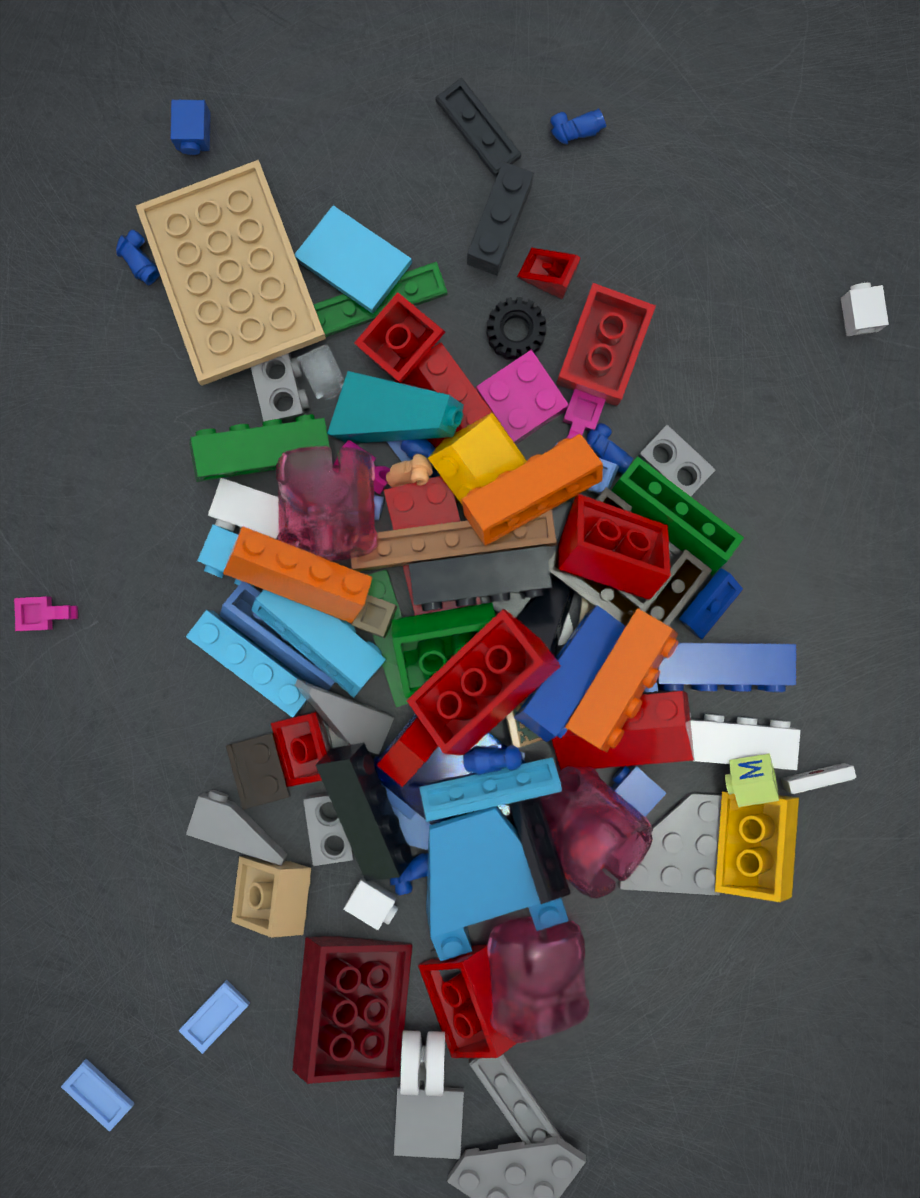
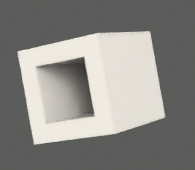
M869 282L859 283L851 286V290L841 297L846 336L879 332L889 325L883 285L871 287Z
M362 876L346 902L344 910L379 930L383 922L389 925L397 912L398 907L394 905L397 895L375 881H365L364 876Z

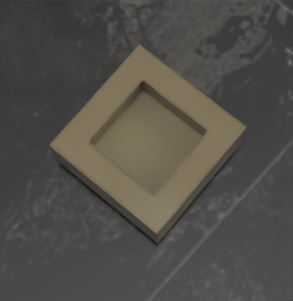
M367 595L364 607L355 620H353L352 626L386 638L397 606Z

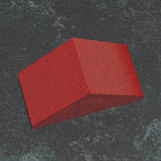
M531 248L517 277L563 300L581 258L575 254Z
M417 717L379 761L377 766L403 787L428 760L438 745Z

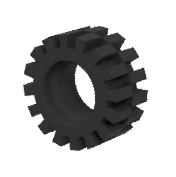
M512 297L506 298L504 303L500 301L496 308L492 309L487 321L486 332L489 345L495 349L497 355L502 354L506 360H510V358H515L516 360L531 349L533 352H537L540 349L546 334L545 315L542 316L541 308L539 306L535 307L533 301L529 299L528 302L523 301V297H517V300H512ZM514 317L525 320L529 326L527 337L521 341H512L507 338L503 330L507 320Z

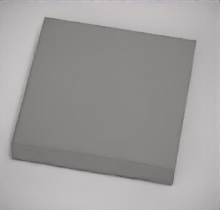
M398 1085L394 1156L460 1159L464 1088L443 1087V1096H426L425 1086H420L418 1095H401L400 1085Z

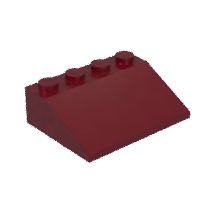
M340 936L305 938L292 1071L307 1084L400 1077L402 1037L405 1026L412 955L411 943Z

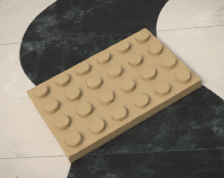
M259 160L136 205L193 369L201 386L326 339Z

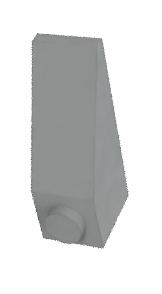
M297 679L295 683L297 689L339 738L346 741L347 745L365 743L369 752L379 755L394 717L375 707Z
M210 790L209 794L204 792L198 796L186 835L280 866L283 865L288 854L236 802L228 800L229 795L220 791Z

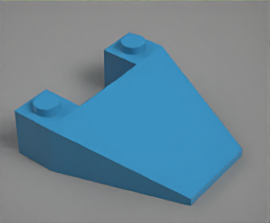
M496 806L477 810L429 826L426 913L430 937L440 961L472 952L467 926L526 907L529 908L536 931L569 921L562 897L544 904L540 903L518 831Z

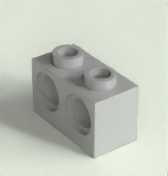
M287 353L251 367L263 421L282 419L284 424L294 422L298 416L306 415L304 409L310 408L306 390H299L297 377H301L302 372L297 357L292 358L291 354ZM276 365L285 367V373L281 378L271 379L269 377L272 367ZM282 397L293 398V405L289 410H277V403Z
M668 425L638 454L639 458L689 496H692L716 470ZM655 447H663L667 450L669 459L666 463H660L654 459L653 450ZM680 469H686L692 474L693 480L690 486L682 485L678 481L677 473Z
M328 793L307 795L303 800L313 866L353 860L355 855L339 818H327L322 812L323 804L331 802ZM333 835L339 836L344 841V849L341 851L331 850L327 845V838Z

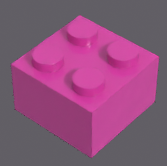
M532 349L476 386L477 392L515 445L564 413L569 406Z

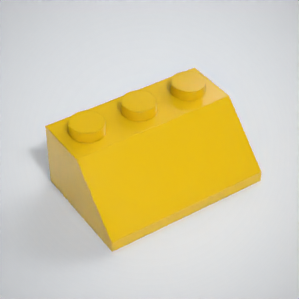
M493 413L456 432L454 437L445 438L428 457L461 504L462 498L466 497L472 489L486 486L495 481L503 472L513 471L524 465L527 461Z
M728 791L722 792L715 892L774 902H783L792 898L798 797L778 795L779 801L738 807L735 794L729 795Z

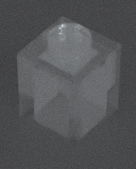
M327 344L297 358L317 399L324 397L325 400H328L341 393L345 380Z

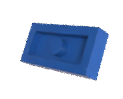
M720 568L705 588L697 594L696 599L679 620L694 635L703 639L743 588L729 572Z

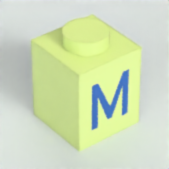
M770 753L729 760L731 774L725 775L726 787L729 795L735 794L738 807L779 801L776 774Z

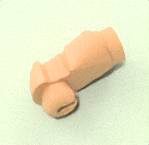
M415 454L410 461H402L392 465L390 471L386 474V480L392 488L417 482L418 486L426 484L429 476L432 475V465L424 455Z

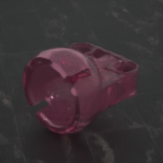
M328 446L303 447L286 451L279 457L276 465L279 534L276 539L330 561L352 559L371 554L378 545V534L375 530L374 521L375 465L372 456L363 450L341 447L338 451L339 465L332 466V452Z
M568 766L563 768L558 774L562 792L544 795L540 800L566 879L581 894L598 899L608 895L616 888L615 881L601 869H607L620 881L627 880L643 861L651 847L653 827L641 812L600 779L599 774L594 768L589 766ZM578 775H579V777H580V786H579V787H578V785H577Z
M531 916L500 923L492 929L489 935L487 949L493 1004L490 1022L495 1031L516 1043L538 1040L567 1030L583 1022L588 1016L590 1004L586 997L585 940L581 927L572 920L546 928L547 940H542L540 930L536 931Z

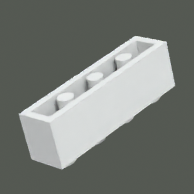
M224 478L220 479L208 516L217 519L215 525L234 532L235 526L241 528L244 526L289 545L308 550L310 553L327 560L329 558L338 559L350 525L346 520Z
M690 713L694 761L730 764L729 760L770 753L774 768L797 770L800 730L790 728L791 722L770 720V726L757 725L756 718L737 717V723L724 722L723 715L704 714V720L691 719Z

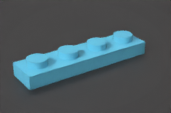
M553 757L521 764L517 770L513 771L508 768H502V770L482 775L475 774L419 787L427 822L562 792L561 782Z

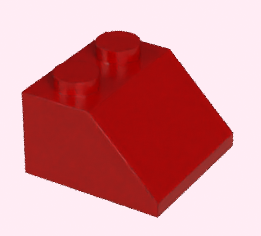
M397 292L354 344L388 375L402 383L445 334V331Z

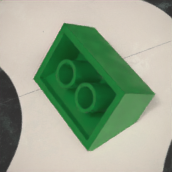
M493 602L391 620L392 640L404 698H410L495 617Z

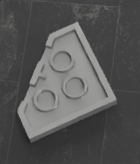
M690 792L673 810L650 827L646 834L620 860L619 888L623 890L720 896L719 892H715L722 794Z
M559 1137L545 1138L544 1142L527 1145L525 1141L502 1144L498 1146V1149L480 1151L479 1148L467 1149L448 1174L447 1182L471 1198H560L586 1163V1155Z

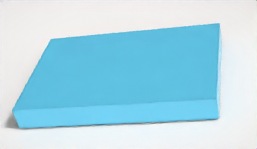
M335 206L330 208L295 253L298 263L372 314H374L412 264V259Z

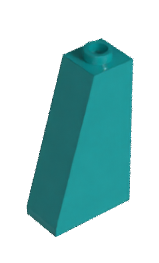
M348 371L327 434L343 443H346L348 440L353 443L454 437L456 428L461 424L463 418L462 410L464 405L447 394Z

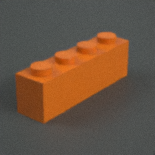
M581 434L571 439H563L553 449L542 455L532 456L524 465L517 469L505 471L495 481L486 486L472 489L466 497L462 498L464 516L486 546L601 482L603 463Z
M242 526L223 571L225 575L349 623L355 620L364 607L373 578Z
M637 608L565 728L605 752L610 747L615 748L623 737L624 730L621 728L627 718L632 719L642 705V700L639 698L646 687L652 688L660 675L658 667L664 657L669 659L678 645L676 640L677 632L670 626Z

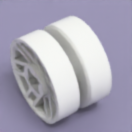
M403 1030L401 1095H418L420 1083L424 1081L426 1096H443L445 1032L428 1031L426 1044L422 1045L420 1031Z

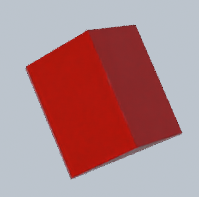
M317 711L271 723L287 786L322 781L316 764L327 754L331 747L324 721Z

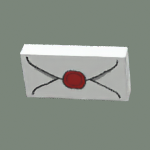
M841 763L781 778L784 790L791 794H796L854 780L856 774L854 766Z

